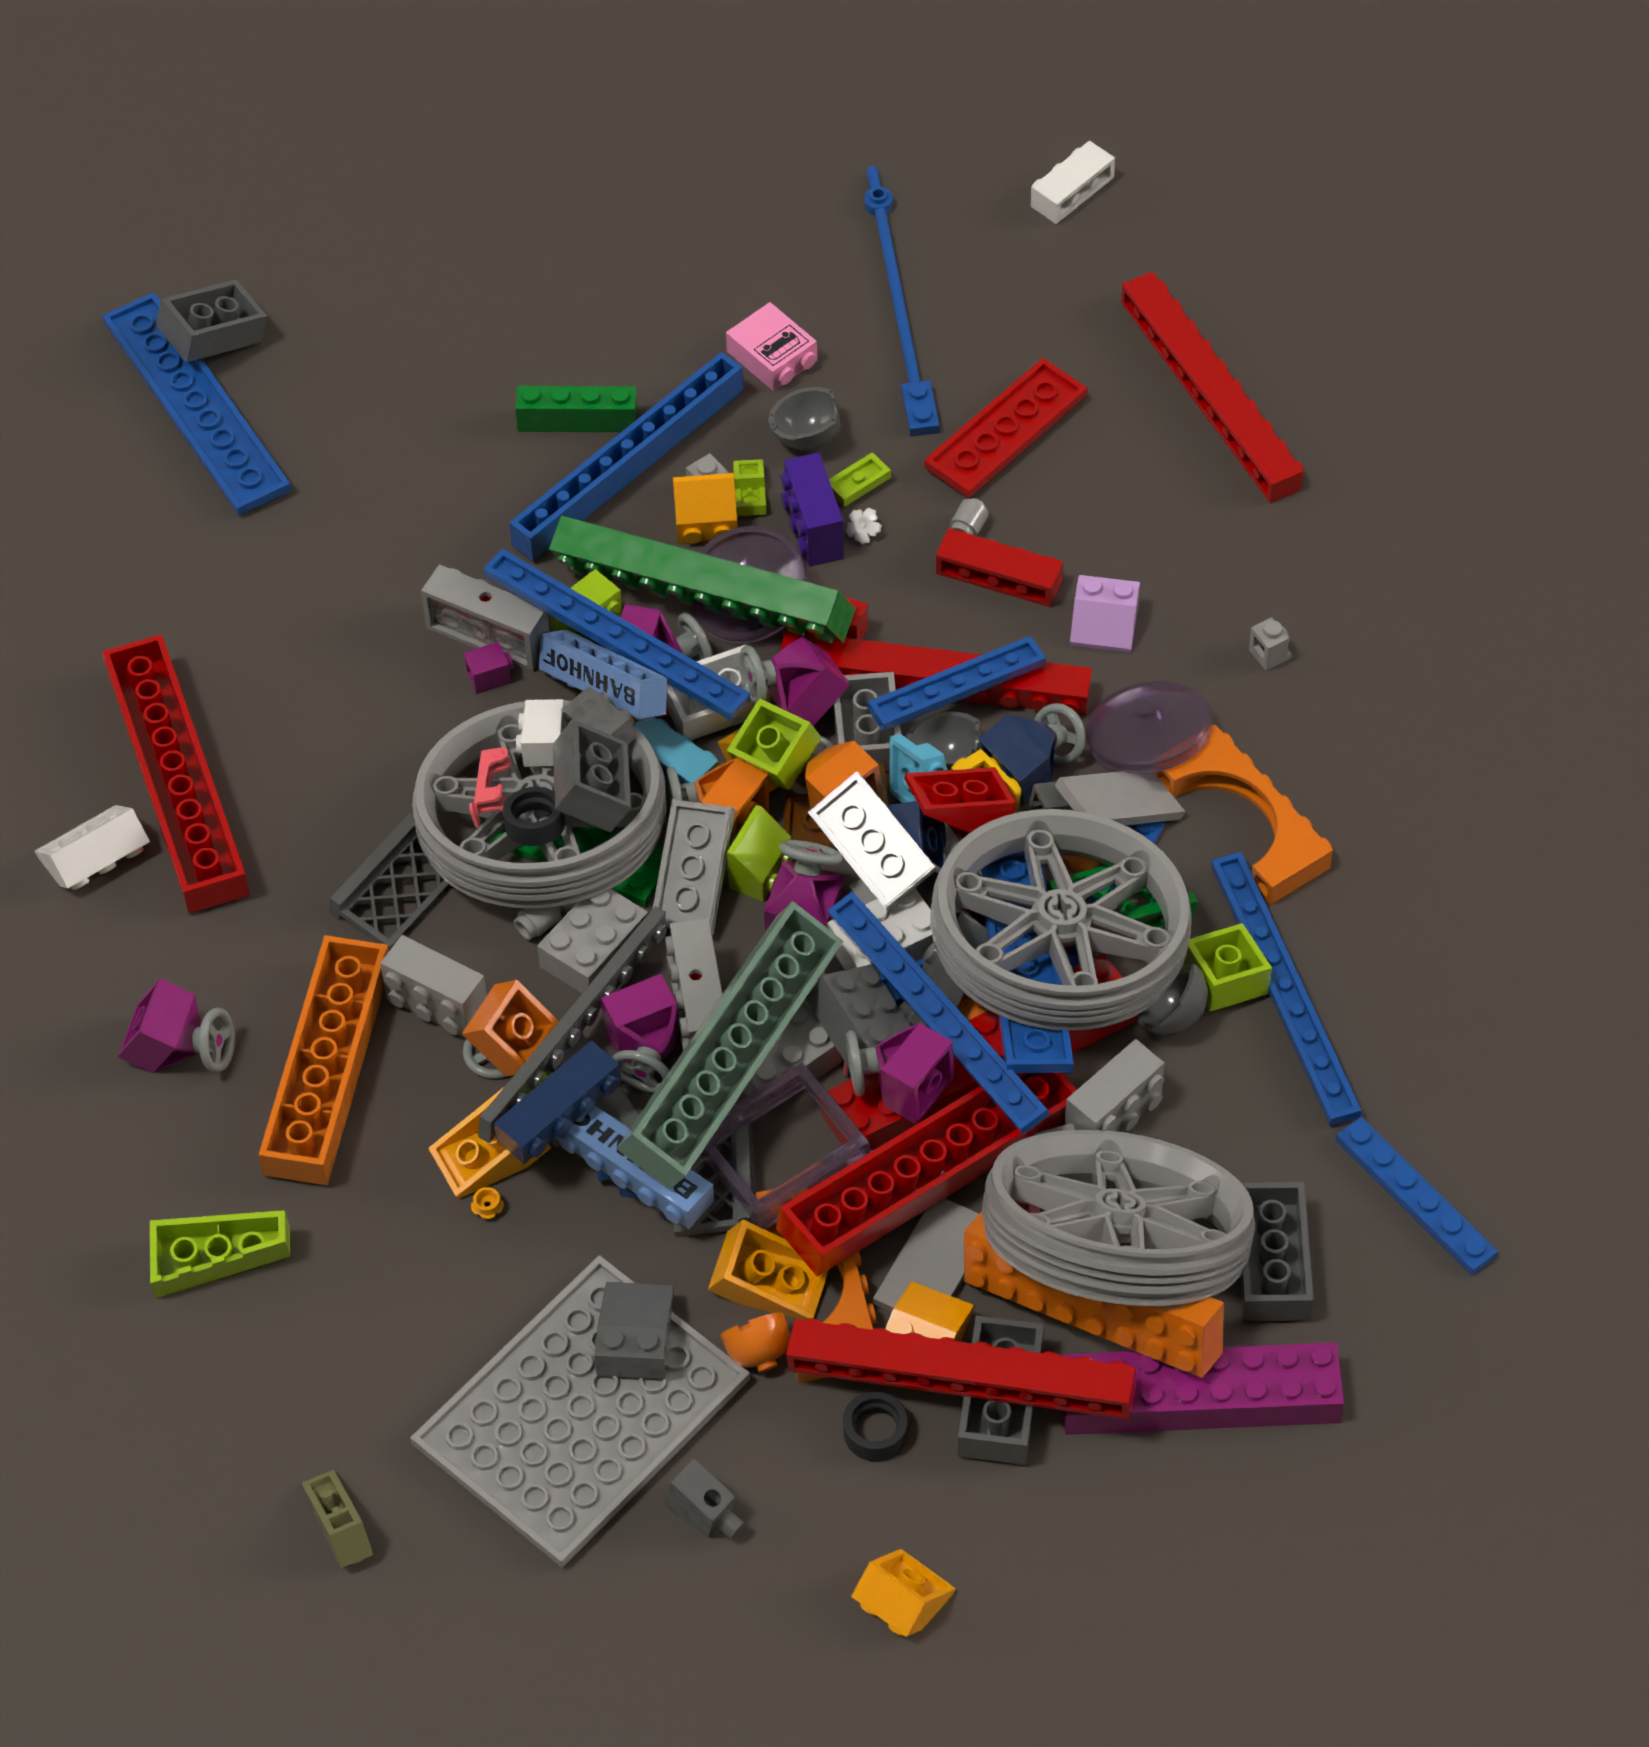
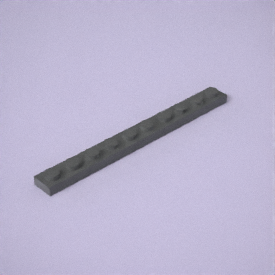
M656 906L651 910L482 1113L479 1119L478 1138L490 1143L496 1136L494 1123L546 1079V1074L551 1068L556 1069L560 1065L565 1051L569 1047L573 1048L578 1043L584 1028L594 1024L599 1010L602 1008L601 997L616 992L621 984L625 985L630 980L633 969L637 964L645 962L651 947L663 940L667 932V926H665L666 911Z

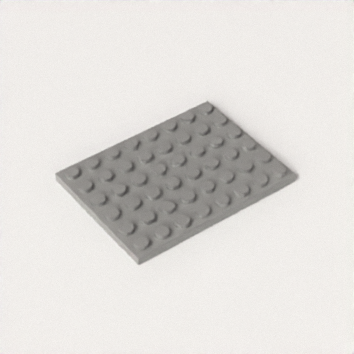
M600 1255L410 1437L411 1444L562 1568L750 1380V1372L741 1365L736 1364L727 1354L673 1312L671 1315L665 1379L597 1375L594 1353L597 1326L606 1282L635 1283Z

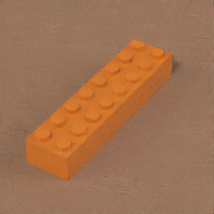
M324 935L258 1154L263 1176L328 1186L385 989L380 963L389 952L388 945Z
M982 1211L964 1230V1282L1200 1378L1205 1376L1223 1354L1224 1302L1209 1297L1179 1305L1134 1306L1079 1297L1044 1285L1016 1270L1003 1260L991 1247L986 1238Z

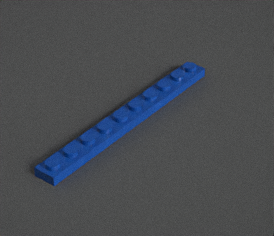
M503 548L483 568L484 576L612 652L666 677L667 684L730 721H733L751 701L750 693Z
M1242 852L1212 860L1211 869L1237 925L1243 923L1272 967L1268 993L1329 1126L1361 1117L1362 1110Z
M853 891L827 910L830 918L928 1028L953 1041V1057L1022 1135L1049 1116L1047 1108L1012 1069L1006 1070V1062Z

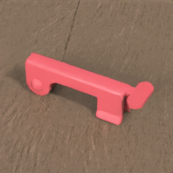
M500 747L481 751L474 803L469 804L470 813L476 828H480L481 825L478 813L503 811V806L507 799V796L502 795L503 785L499 784L498 786L491 787V782L494 774L505 771L512 765L506 748Z

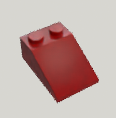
M996 767L905 773L904 779L924 815L969 833L992 820L1014 814L1016 802Z

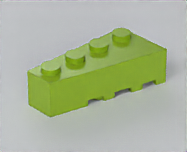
M285 1210L150 1220V1284L156 1298L290 1257V1225Z

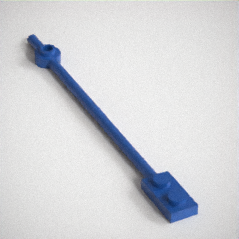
M870 166L866 170L870 189L864 195V208L869 214L876 216L909 383L901 384V394L910 437L939 433L940 425L931 381L920 380L887 214L893 207V196L888 189L881 187L878 168Z

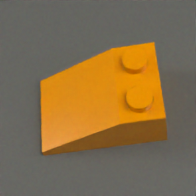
M502 1089L428 1148L453 1193L459 1199L526 1169L552 1148L548 1144L540 1156L533 1157L526 1164H523L496 1140V1136L490 1143L478 1138L480 1116Z
M743 1219L727 1231L708 1290L736 1304L771 1313L784 1312L787 1317L806 1320L814 1318L828 1271L817 1277L784 1238Z

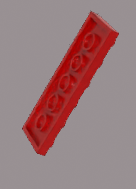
M1042 358L924 459V468L967 498H970L1087 396L1088 388Z

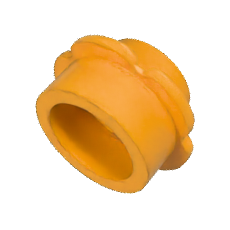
M483 1187L475 1192L473 1202L471 1203V1210L475 1215H480L482 1219H492L496 1213L502 1212L504 1201L500 1199L501 1195L494 1188ZM490 1203V1206L486 1207L484 1204Z

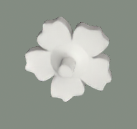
M867 508L863 512L859 509L853 510L849 514L852 522L847 523L846 533L850 538L855 536V540L862 545L870 543V535L875 537L877 533L881 532L882 525L875 522L878 519L876 510Z

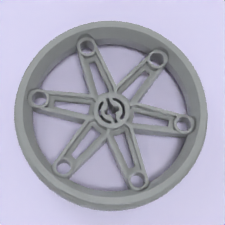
M564 700V707L571 701ZM525 701L485 711L461 723L436 743L419 769L413 792L412 807L419 844L431 866L448 884L470 897L499 906L548 908L579 902L599 895L623 882L643 865L653 852L660 838L667 811V798L663 770L659 759L649 741L634 726L637 738L628 744L629 768L639 780L643 796L638 793H630L631 808L616 826L626 828L612 839L580 854L571 827L594 826L575 817L565 815L566 825L561 834L565 847L557 850L552 841L545 845H538L548 862L512 863L498 861L521 845L513 841L506 832L490 845L488 844L489 841L505 829L503 811L498 810L478 813L479 817L488 819L468 839L464 840L460 846L454 844L442 830L437 819V812L439 809L443 812L453 811L471 815L469 804L474 803L477 778L457 777L480 762L481 751L500 747L508 750L512 761L511 767L507 769L509 778H492L491 787L502 784V795L507 796V798L518 790L534 786L545 787L554 791V766L547 768L546 766H530L534 775L522 780L516 763L517 759L522 758V754H517L516 736L522 735V732H519L518 720L519 713H524ZM533 810L521 814L517 819L522 822H539L548 818L551 813L543 810Z
M1062 809L1030 810L1006 815L992 820L969 833L951 851L937 876L930 913L932 937L940 962L950 978L966 995L1000 1016L1002 1015L1021 1024L1052 1030H1087L1113 1025L1136 1016L1156 1003L1172 985L1184 964L1192 924L1189 898L1182 877L1171 860L1154 843L1133 829L1108 818L1086 812ZM1060 854L1090 859L1110 867L1073 884ZM1025 855L1031 886L981 877L975 873L999 861ZM1047 864L1058 889L1048 892L1045 890L1041 866ZM1114 883L1118 885L1117 888L1093 904H1086L1084 901L1086 898ZM1144 887L1157 901L1165 920L1166 931L1159 927H1151L1113 910L1132 895L1140 892ZM955 904L962 909L973 910L1008 926L975 950L967 942L960 930L955 913ZM1036 932L1038 936L1007 954L1002 951L1027 933ZM1074 944L1077 947L1081 971L1075 974L1063 948ZM1091 951L1143 960L1148 964L1131 975L1098 984ZM1049 953L1062 985L1027 979L1009 971Z
M1062 1130L1048 1132L1022 1139L1010 1145L997 1157L993 1168L987 1176L982 1203V1217L986 1238L996 1253L1009 1265L1026 1276L1057 1290L1092 1300L1123 1305H1179L1203 1300L1219 1294L1234 1284L1240 1277L1243 1267L1247 1264L1250 1257L1255 1230L1252 1199L1242 1183L1226 1169L1198 1153L1169 1142L1142 1135L1107 1130ZM1106 1187H1116L1117 1189H1106ZM1014 1200L1030 1203L1045 1211L1028 1213ZM1205 1218L1219 1230L1208 1229L1190 1220ZM1120 1243H1130L1131 1246H1120Z

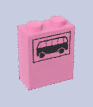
M771 302L726 332L727 352L773 391L782 385L788 384L793 377L803 370L811 368L818 361L817 341Z

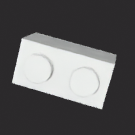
M563 699L525 701L524 713H519L518 720L519 732H522V735L516 736L517 754H522L524 767L554 766L553 743L566 728V721L561 710L564 707Z

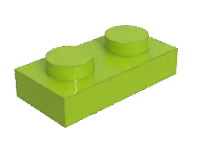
M873 452L829 479L835 499L843 507L849 505L891 478V469Z

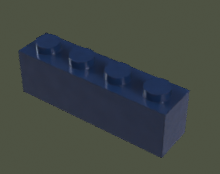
M591 1040L494 1123L496 1140L523 1164H526L533 1157L540 1156L552 1140L557 1136H563L570 1129L574 1121L581 1115L589 1114L602 1097L612 1094L618 1088L621 1082L619 1063Z

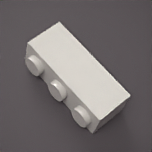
M1089 140L1081 148H1076L1071 156L1062 163L1056 164L1046 176L1034 182L1031 187V207L1057 224L1114 178L1115 157Z

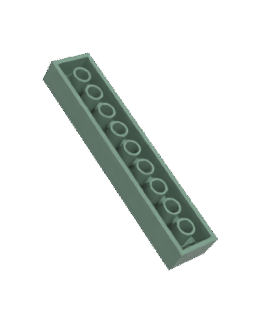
M794 901L788 904L775 917L616 1149L669 1190L687 1175L844 941Z

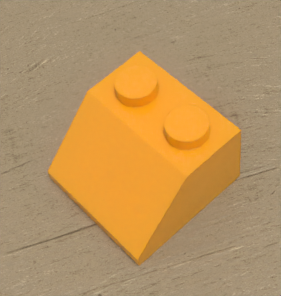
M734 473L673 477L678 544L738 539Z
M911 1281L893 1308L885 1329L900 1334L919 1333L924 1337L936 1339L949 1337L961 1342L975 1305Z
M899 1549L870 1561L851 1597L860 1603L861 1608L865 1612L877 1615L888 1623L891 1631L908 1637L923 1630L954 1594L956 1588L907 1552Z

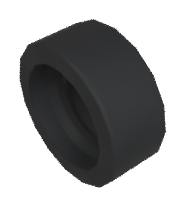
M534 786L518 790L506 799L503 806L506 834L513 841L521 845H545L561 835L566 825L565 814L555 809L554 791L545 787ZM533 810H543L551 813L548 818L539 822H522L517 819L521 814Z
M881 1391L867 1392L853 1399L847 1405L843 1415L844 1440L849 1450L859 1458L869 1461H884L899 1453L904 1448L908 1438V1413L903 1404L893 1395ZM880 1411L889 1414L895 1420L896 1430L894 1434L882 1441L863 1439L855 1430L857 1419L868 1412Z

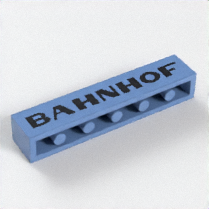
M569 630L540 633L539 669L550 674L551 678L562 680L569 687L578 688L582 691L590 686L599 694L604 692L612 700L616 708L619 710L625 709L638 721H651L654 719V716L666 715V677Z
M597 1106L589 1114L581 1115L574 1121L570 1129L563 1136L555 1138L567 1152L577 1153L585 1159L592 1169L596 1171L602 1170L611 1176L616 1185L623 1189L627 1187L636 1193L638 1198L647 1206L654 1205L674 1224L680 1223L690 1229L714 1202L713 1184L691 1169L681 1181L669 1190L616 1148L629 1131V1128Z

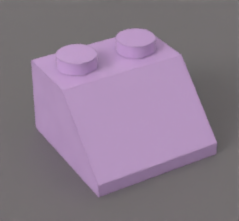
M1079 575L1074 602L1070 646L1131 653L1139 605L1140 582Z

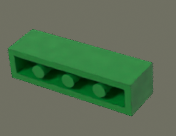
M517 386L515 404L518 432H622L637 420L636 387Z

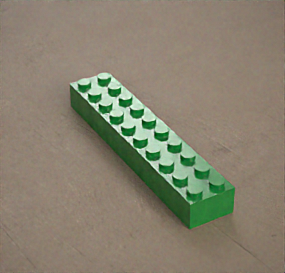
M562 515L549 548L558 557L557 561L567 565V570L574 574L584 576L586 572L591 573L596 569L609 581H620L622 586L631 590L639 591V588L642 587L649 589L650 594L660 598H666L667 595L675 596L678 602L693 606L694 602L704 604L703 607L714 613H721L722 610L732 612L731 615L743 621H748L751 617L758 619L761 625L776 629L777 625L784 626L792 634L804 636L805 633L813 634L815 639L827 644H832L833 640L844 643L856 609L835 589Z

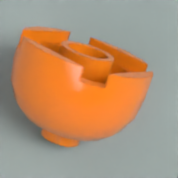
M784 1312L770 1313L748 1321V1324L740 1328L736 1325L720 1334L729 1357L736 1364L744 1368L757 1367L759 1373L778 1366L776 1360L787 1352L791 1336Z

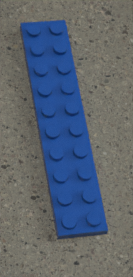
M155 292L102 315L103 322L238 516L292 491L288 479L204 361L198 359L186 362L158 329L156 323L161 301Z
M1025 855L999 861L979 871V876L1031 886ZM1041 866L1045 890L1048 892L1045 868ZM985 916L989 941L1008 925ZM1036 932L1027 933L1002 951L1007 954L1038 936ZM1049 953L1009 971L1027 979L1062 985ZM998 1015L1006 1070L1012 1069L1014 1073H1072L1074 1062L1069 1030L1038 1028Z

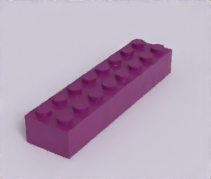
M1337 1342L1223 1347V1354L1203 1378L1136 1351L1061 1354V1356L1072 1358L1086 1356L1100 1362H1125L1129 1366H1136L1137 1377L1130 1420L1063 1410L1065 1435L1341 1423L1344 1399Z

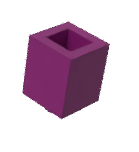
M499 641L464 652L466 673L476 694L511 683L510 670L514 669L509 652H503Z

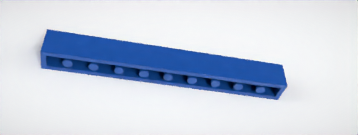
M720 352L511 520L509 527L512 546L530 560L534 561L550 548L561 515L580 521L585 520L744 391L743 367L723 352Z

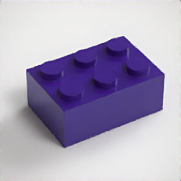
M820 453L784 460V473H780V479L785 492L781 493V500L784 510H790L789 524L792 533L797 532L799 538L796 541L800 556L805 555L809 567L844 559L843 519Z

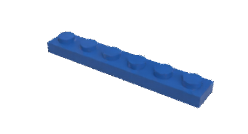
M1028 636L868 701L867 709L881 730L886 731L1045 666L1046 657L1033 638Z
M1362 1117L1336 1134V1142L1471 1276H1474L1497 1258L1498 1251Z

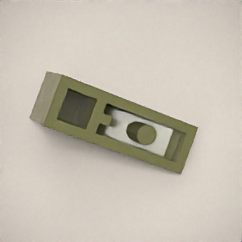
M334 1469L302 1482L303 1489L340 1568L355 1565L363 1559L372 1556L373 1552L363 1522Z

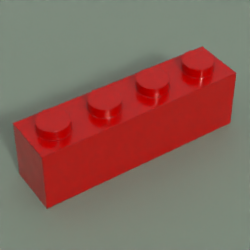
M948 528L936 553V574L1051 607L1063 581L1064 561L1057 560L1051 556L1029 552L1023 548L1005 545L992 539L974 536L965 531Z

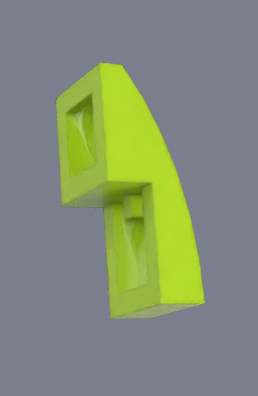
M763 459L733 461L737 516L766 515Z

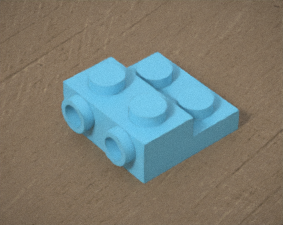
M902 734L890 736V794L902 803L916 801L904 779L905 773L946 771L944 754L929 743L915 745Z

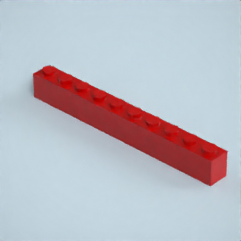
M1152 271L1122 283L1121 304L1268 502L1271 504L1301 491L1304 476L1302 464L1292 457L1284 440H1279L1273 432V427L1269 420H1264L1258 412L1254 400L1246 396L1241 383L1228 372L1225 362L1222 359H1218L1213 352L1210 342L1207 339H1203L1198 332L1195 322L1192 319H1188L1183 312L1180 302L1174 300L1170 295L1163 280L1160 281Z
M785 630L781 650L802 636ZM805 633L803 636L826 651L843 675L894 672L896 690L983 655L845 638L844 643L833 640L832 644H827L815 639L813 634ZM1045 662V666L959 701L1000 705L1006 708L1033 709L1038 712L1049 704L1059 703L1070 707L1078 715L1086 716L1091 690L1092 668Z
M814 1318L794 1320L786 1353L789 1372L1130 1420L1137 1386L1136 1366H1129L1121 1361L1108 1363L1095 1361L1086 1356L1072 1358L1060 1356L1055 1352L1049 1351L1036 1353L1026 1351L1020 1347H1010L1008 1349L993 1347L985 1342L972 1344L958 1342L949 1337L936 1339L924 1337L919 1333L913 1332L900 1334L890 1332L884 1328L864 1329L857 1328L849 1323H841L839 1325L823 1323Z

